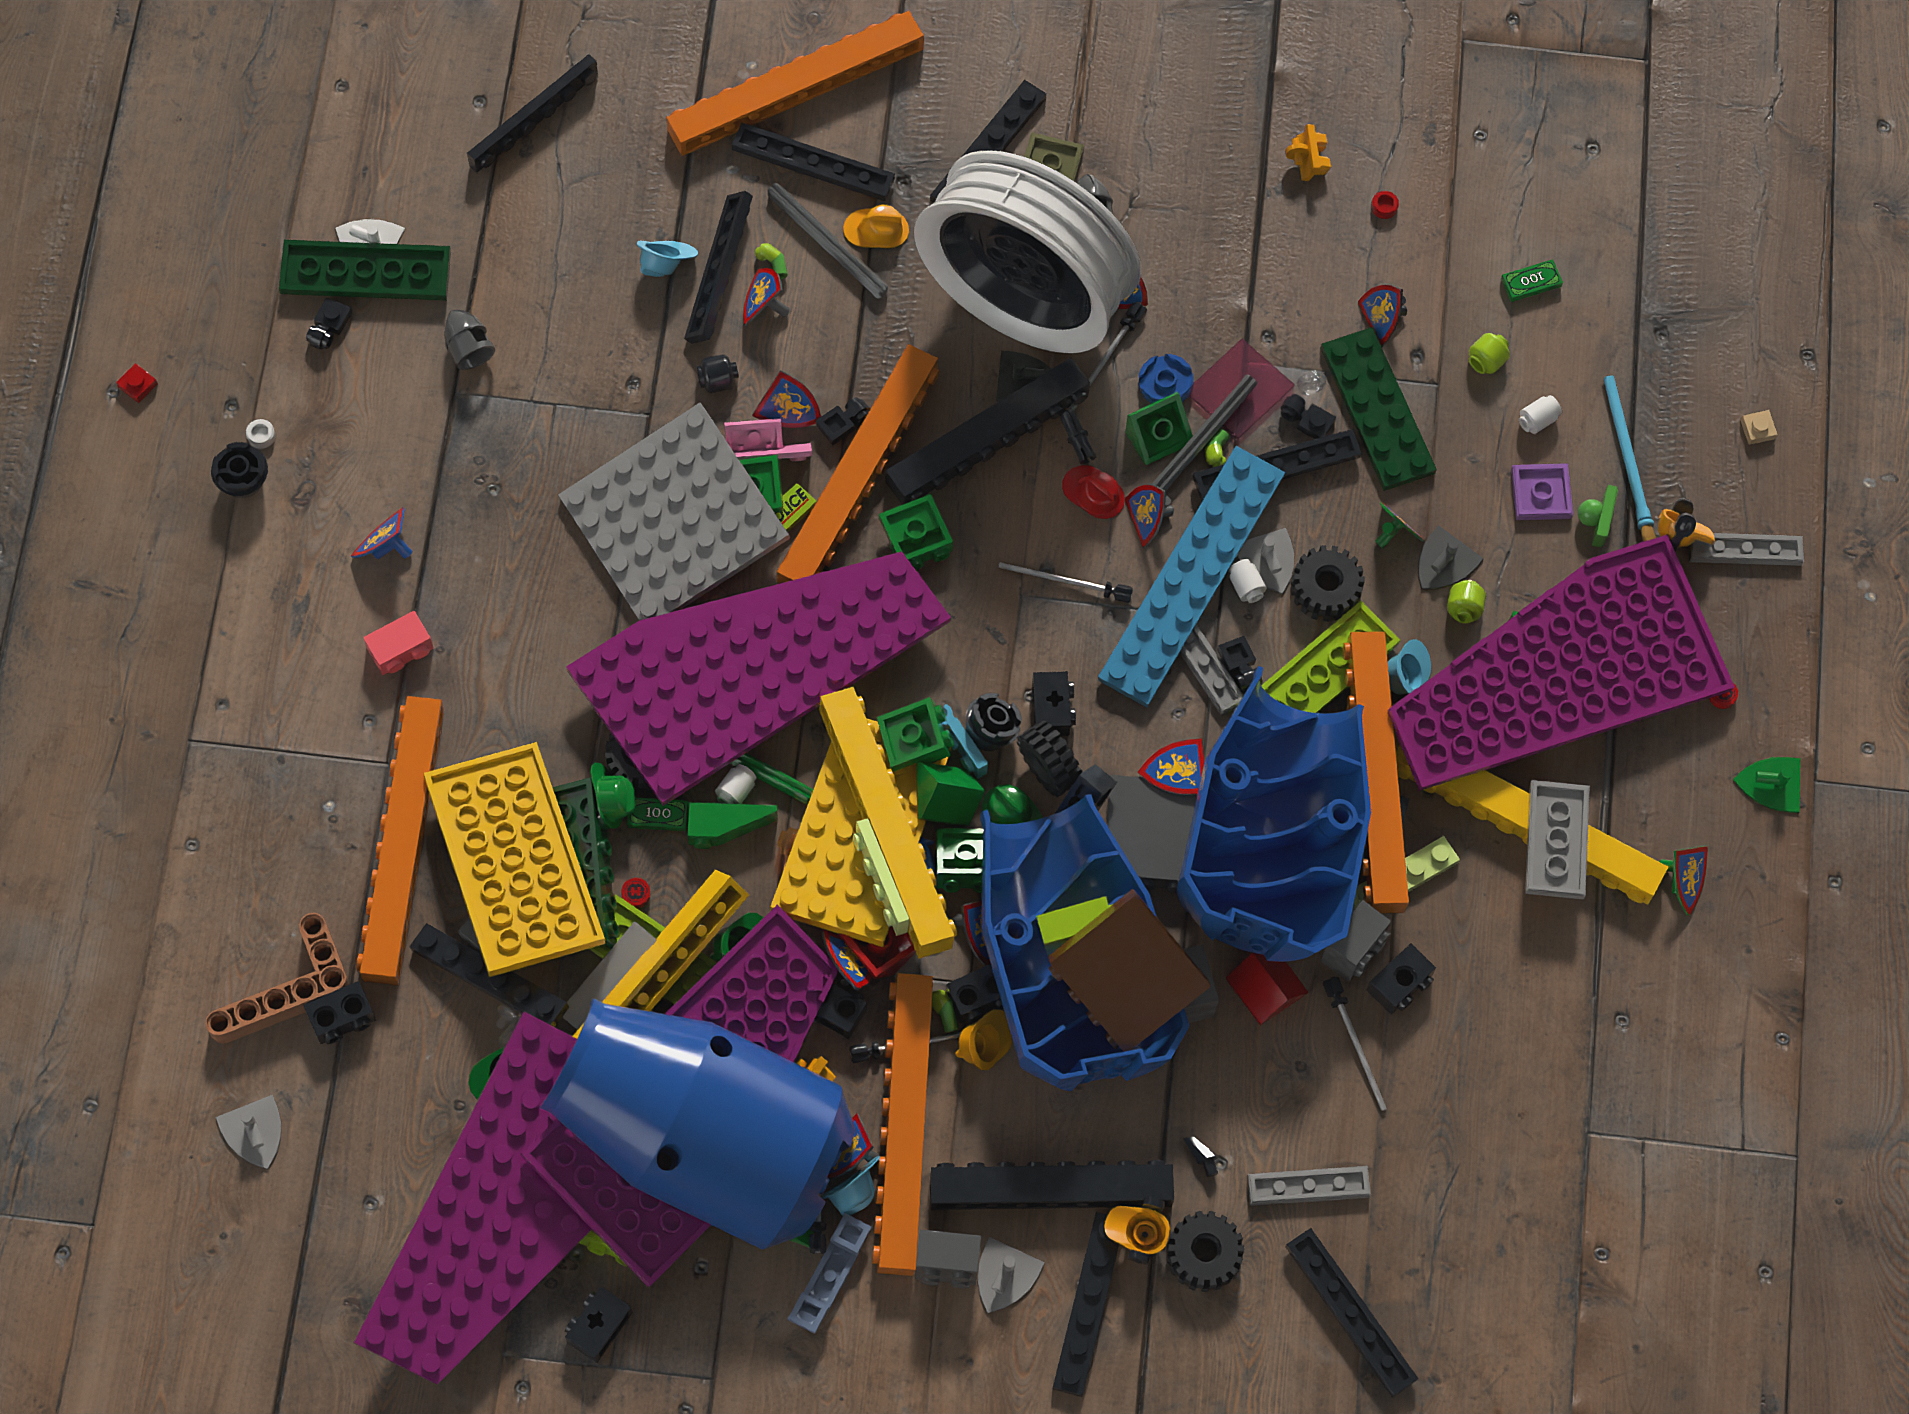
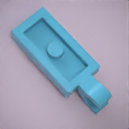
M945 704L943 709L947 715V721L942 722L943 728L949 730L954 742L952 749L955 750L957 748L962 756L960 759L964 768L969 773L973 772L976 778L979 779L987 774L988 763L958 718L954 717L951 707Z

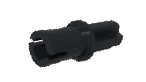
M1074 409L1064 411L1060 415V419L1069 436L1067 441L1073 445L1080 464L1089 463V457L1093 461L1097 456L1087 438L1088 431L1083 429Z

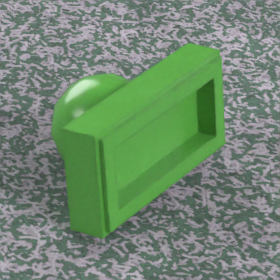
M1607 485L1601 502L1596 499H1588L1581 503L1578 508V518L1581 523L1588 527L1596 526L1592 546L1601 548L1608 537L1618 493L1616 486Z

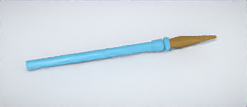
M1612 375L1606 376L1603 380L1636 507L1637 526L1641 530L1642 538L1645 542L1656 538L1653 530L1654 521L1646 504L1615 378Z

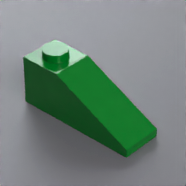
M689 802L688 843L689 845H694L697 849H709L711 846L722 845L778 821L777 805Z

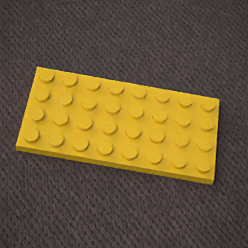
M871 720L875 728L876 736L874 739L876 744L881 745L885 753L886 760L884 764L887 770H892L877 721ZM831 741L771 903L770 911L778 904L793 920L835 933H842L852 938L883 947L890 928L884 918L883 910L885 907L882 901L876 899L873 890L875 882L872 875L867 876L863 866L864 855L861 850H856L852 837L856 833L857 821L863 819ZM949 757L933 762V764L946 766ZM916 763L897 771L892 770L896 782L894 786L895 791L903 796L906 807L904 813L906 818H911L916 831L914 837L917 844H919L927 821L918 819Z
M537 742L423 773L489 977L605 944V937Z

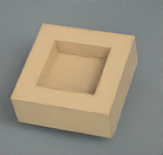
M1769 410L1743 415L1740 420L1748 445L1774 440L1778 435Z

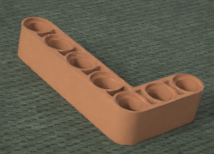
M308 913L302 917L299 923V929L315 971L209 1013L205 1024L214 1041L222 1044L228 1043L305 1013L304 1004L349 985L326 921L320 914ZM311 926H321V930L317 934L311 935L307 933ZM324 951L332 953L330 958L325 961L317 959L318 955ZM338 977L342 979L337 987L327 986L332 978ZM307 988L313 989V994L310 997H299L302 990ZM282 999L285 1001L282 1008L276 1010L271 1008V1004L275 1000ZM254 1010L257 1012L252 1020L246 1021L242 1019L247 1011ZM222 1021L228 1022L225 1030L221 1032L214 1031L217 1023Z

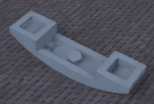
M844 1213L831 1237L826 1252L804 1292L801 1293L788 1317V1321L813 1334L817 1332L844 1285L870 1233L871 1226Z

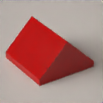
M893 926L889 928L883 947L852 938L842 933L838 934L875 979L894 975L916 953L908 932L896 936Z
M1252 953L1226 977L1227 982L1260 1026L1308 994L1307 989L1286 961H1267L1263 954Z

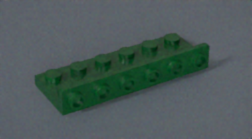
M589 777L552 788L605 937V944L603 945L612 949L619 937V928L614 915V910L617 909V902L612 892L614 873L610 867L609 858L612 855V847L607 835L609 827L601 819L597 807L596 793L592 779Z

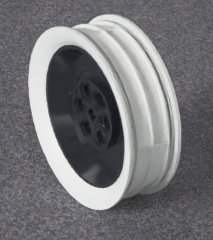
M977 151L959 158L951 167L947 177V184L940 191L936 201L925 208L915 222L914 239L923 263L939 285L957 303L990 327L1015 340L1040 349L1060 353H1079L1096 347L1107 334L1110 317L1118 309L1120 301L1132 294L1140 281L1141 263L1138 252L1129 234L1116 217L1098 199L1068 177L1039 162L1016 154L1001 151Z

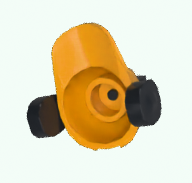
M1687 498L1678 499L1672 510H1662L1658 520L1660 537L1668 534L1675 552L1678 547H1687L1695 540L1711 545L1715 544L1711 529L1696 522L1695 517L1692 515L1694 510L1693 503Z
M1146 1196L1143 1202L1144 1208L1117 1206L1109 1212L1104 1226L1105 1233L1111 1240L1130 1249L1128 1260L1148 1265L1150 1258L1148 1254H1156L1167 1245L1170 1225L1165 1216L1160 1214L1163 1211L1164 1201Z

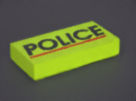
M797 483L782 496L784 511L775 513L787 533L817 503V500Z

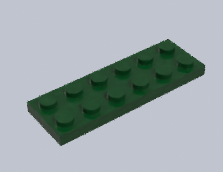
M284 240L279 292L280 294L447 301L451 248L450 246Z
M1373 327L1322 343L1320 347L1383 491L1436 474V466Z

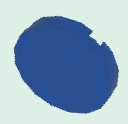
M1165 354V356L1160 357L1157 355L1150 358L1143 364L1139 372V389L1142 396L1151 404L1175 392L1180 394L1183 402L1190 396L1194 387V375L1190 365L1183 358L1173 354Z

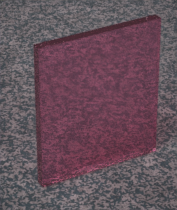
M1243 338L1194 382V387L1189 396L1209 415H1212L1245 375L1253 377L1257 381V386L1222 425L1236 439H1239L1295 385Z

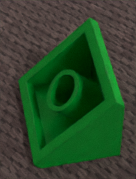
M1178 392L1127 416L1125 433L1145 465L1182 449L1193 437Z
M921 761L917 762L918 819L963 827L969 826L985 792L982 786L966 769Z

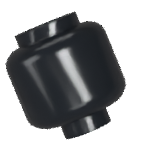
M725 354L705 357L701 360V365L697 366L700 387L705 388L709 393L730 390L734 386V379L739 378L736 362H730L729 357Z

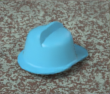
M637 241V246L641 248L640 270L642 274L648 276L662 277L670 275L675 271L682 259L695 258L698 255V251L694 247L681 242Z
M1417 639L1409 640L1400 653L1388 661L1390 690L1395 694H1409L1429 679L1431 674L1430 655L1424 644Z
M880 1156L873 1158L849 1179L825 1192L820 1198H829L842 1216L844 1213L851 1216L867 1207L873 1199L875 1191L869 1169L879 1160Z

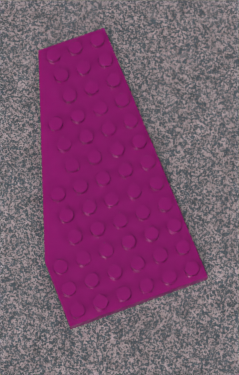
M1667 534L1590 558L1584 565L1553 588L1547 590L1486 638L1484 637L1419 688H1416L1390 707L1388 714L1418 789L1421 791L1730 692L1735 686Z
M898 552L640 620L566 666V670L664 806L820 706V696L850 687L951 622V616L903 552Z
M777 904L665 1014L712 1022L794 1062L802 1042L831 988L838 969L832 960ZM711 1047L712 1051H713L716 1055H718V1052L716 1051V1049H714L713 1047ZM558 1119L520 1154L647 1287L651 1286L711 1225L631 1186ZM657 1156L658 1166L662 1170H666L668 1166L666 1159L662 1156Z
M526 1012L522 1013L353 1342L354 1344L437 1385L592 1230L520 1156L557 1119L554 1115L540 1107L560 1075L577 1041L576 1038Z

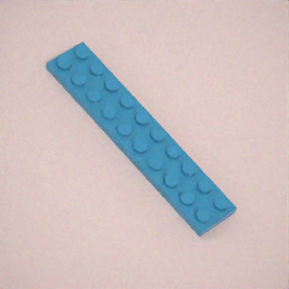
M1235 446L1100 672L1098 681L1148 708L1285 475L1284 471Z

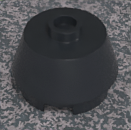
M230 443L226 445L227 448L222 450L213 459L211 467L212 480L219 490L236 498L251 497L260 490L268 474L267 460L258 449L250 446L248 443Z
M996 693L981 695L972 701L967 709L965 730L977 748L984 751H995L1012 743L1017 739L1020 732L1022 717L1019 709L1013 702L1009 705L1004 700L999 699V694Z

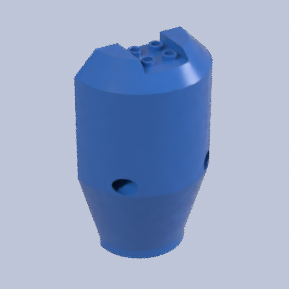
M1258 666L1255 669L1250 686L1204 762L1179 876L1177 896L1184 909L1212 941L1216 938L1233 947L1263 954L1267 961H1295L1307 958L1343 940L1348 935L1371 816L1362 724L1364 706L1358 704L1347 711L1325 714L1306 712L1278 702L1265 692L1259 681L1263 673V667Z
M1085 795L1084 798L1073 806L1051 816L1018 824L990 822L988 810L982 811L980 814L983 828L981 930L1021 1069L1061 1090L1073 1091L1078 1084L1103 1078L1112 1079L1122 1076L1126 1081H1129L1167 1063L1172 1058L1190 1026L1184 1008L1132 1050L1124 1052L1120 1047L1118 1049L1113 1048L1105 1037L1108 1032L1102 1025L1096 1027L1086 1014L1089 1011L1083 1002L1077 1004L1067 992L1070 988L1064 980L1057 981L1048 969L1051 964L1043 942L1037 915L1105 896L1108 905H1111L1134 889L1156 916L1149 892L1095 807L1092 795Z
M593 998L590 1003L591 1007L577 1041L560 1075L540 1108L554 1115L634 1188L764 1250L804 1235L826 1203L818 1194L822 1195L829 1182L827 1177L829 1171L838 1162L841 1152L851 1147L855 1133V1127L841 1085L712 1022L604 1004ZM711 1047H713L714 1049H716V1051L718 1052V1055H716V1054L712 1051ZM657 1156H662L666 1159L668 1164L666 1170H662L658 1166Z

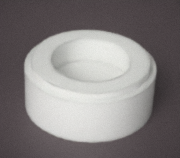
M254 420L246 429L249 444L257 449L267 448L275 440V430L273 425L267 420Z

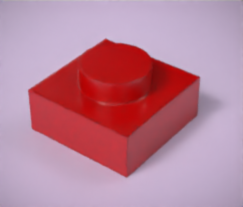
M136 363L116 382L118 388L137 403L158 385L157 380Z

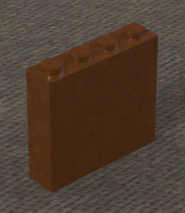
M1134 889L1130 890L1048 956L1051 964L1048 969L1057 981L1064 980L1070 987L1067 992L1077 1004L1083 1002L1089 1010L1086 1014L1096 1027L1102 1025L1108 1032L1105 1035L1108 1042L1114 1049L1120 1047L1124 1052L1132 1050L1211 987L1208 978Z

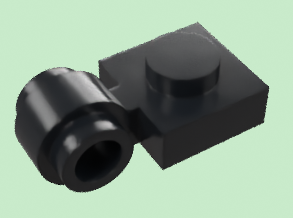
M326 297L314 318L316 327L312 325L306 335V341L309 342L310 346L320 350L323 348L328 349L334 338V334L331 332L338 335L341 334L352 315L351 307Z
M1297 394L1286 397L1281 405V416L1290 422H1294L1295 419L1300 420L1297 429L1313 439L1325 437L1334 424L1336 416L1313 403L1306 410L1305 400Z
M855 397L847 402L845 412L839 406H836L816 420V426L832 445L855 431L853 423L862 425L870 411V407L863 399L859 400L858 397Z
M1241 636L1218 645L1217 651L1229 674L1239 671L1234 680L1240 691L1246 692L1253 680L1255 669H1252L1251 666L1255 664L1256 658L1245 636ZM1262 677L1259 679L1260 684L1263 683Z

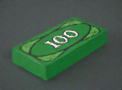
M1553 259L1502 274L1501 277L1511 302L1560 288L1563 285L1562 278Z
M635 797V810L628 815L627 826L628 828L686 831L688 801L672 800L663 806L658 799Z

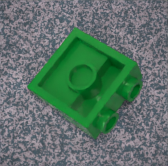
M772 455L739 460L773 512H783L778 456Z
M931 494L879 514V520L890 542L892 554L903 552L916 571L924 566L923 562L934 559L935 562L943 561L950 556L949 552L953 551V540Z
M931 697L877 717L889 764L893 771L920 761L933 763L951 756L949 748L954 746V742L949 730L944 731L942 722L947 721L944 709L941 705L937 706Z
M937 828V888H943L949 893H955L960 888H973L975 892L982 893L983 829Z

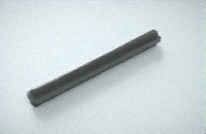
M774 183L769 187L767 195L876 298L880 299L888 292V285L781 185Z
M1245 375L1151 485L1158 486L1165 491L1171 486L1257 386V381L1253 377Z

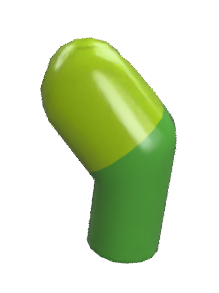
M762 243L760 247L755 249L756 258L760 261L767 259L771 262L773 270L779 274L780 279L788 276L783 253L769 243Z
M1219 429L1204 447L1206 461L1213 467L1226 463L1222 447L1230 439V436L1223 429Z
M944 990L933 991L931 1007L941 1017L944 1031L957 1030L958 1023L952 999Z

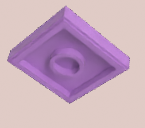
M1568 464L1512 465L1511 476L1516 520L1572 519L1573 505Z

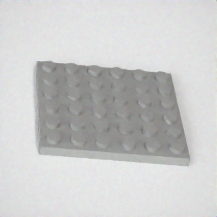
M701 402L558 494L639 620L683 609L790 539L789 534Z

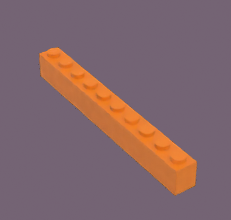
M910 11L894 14L882 23L869 25L865 30L857 34L846 35L832 45L821 46L816 52L806 56H799L784 66H776L770 69L768 73L759 77H751L743 84L734 88H726L711 98H703L693 106L675 110L670 116L666 117L667 131L681 156H684L736 133L741 122L752 126L924 50V35Z
M910 344L907 345L778 568L777 583L780 584L822 573L825 566L830 567L836 555L834 551L838 543L843 544L848 536V525L851 520L856 521L861 513L862 505L860 504L864 497L869 498L876 484L874 482L878 474L882 475L886 470L889 462L887 457L891 451L895 453L898 449L903 429L908 430L915 416L913 414L917 406L921 407L927 397L926 389L929 384L934 385L940 374L937 357Z
M1350 632L1347 643H1343V659L1348 660L1349 669L1345 670V684L1350 686L1351 696L1347 698V709H1352L1358 704L1364 706L1362 724L1371 816L1364 847L1365 858H1362L1361 874L1366 876L1367 886L1363 887V900L1380 913H1405L1409 904L1394 728L1388 714V710L1392 705L1385 632Z
M407 696L406 705H401L399 722L402 723L401 733L396 732L394 749L398 750L396 760H391L390 777H393L392 787H387L385 794V804H389L387 814H382L380 831L384 832L383 840L378 842L376 846V859H379L378 870L373 869L371 887H374L373 898L368 897L366 905V915H370L368 926H363L361 942L365 943L363 954L359 953L356 969L360 971L364 982L399 985L430 800L423 773L435 770L444 716V706L441 699Z
M898 973L895 982H890L889 1000H894L893 1011H888L887 1029H892L891 1040H886L885 1057L890 1058V1068L884 1069L883 1086L888 1087V1098L882 1099L881 1116H886V1127H881L879 1145H885L884 1157L880 1156L878 1160V1174L883 1175L882 1186H877L876 1204H881L880 1216H875L874 1234H879L878 1246L873 1245L872 1264H877V1273L913 1276L916 1271L933 976Z

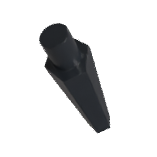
M1195 1137L1183 1138L1195 1157L1197 1164H1203L1206 1176L1212 1177L1217 1175L1218 1171L1214 1160L1219 1157Z

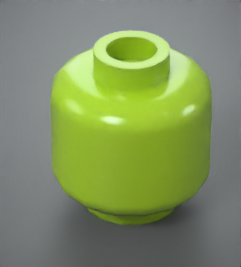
M1485 333L1469 348V363L1472 368L1480 374H1494L1510 358L1508 341L1499 334Z
M1463 580L1453 585L1450 589L1447 603L1449 615L1460 623H1470L1480 619L1484 612L1486 600L1484 589L1472 580Z

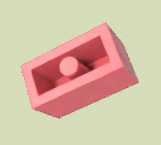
M415 611L363 637L366 648L382 675L395 673L401 670L404 664L413 659H422L429 654L430 650L434 649L431 638Z

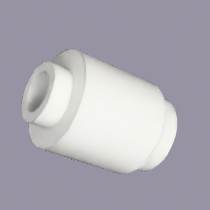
M1543 396L1520 410L1519 423L1526 432L1530 431L1536 434L1558 420V416L1562 414L1561 406L1553 396Z
M1243 559L1234 563L1229 568L1231 573L1229 578L1241 601L1254 603L1262 599L1267 587L1255 564L1250 563L1249 559Z
M738 764L736 768H731L715 790L718 802L722 804H742L755 786L756 775L754 772L741 764Z

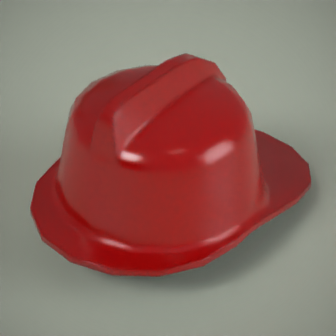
M1088 465L1073 467L1065 474L1062 480L1064 495L1072 503L1095 518H1113L1121 512L1124 506L1125 495L1121 486L1113 476Z

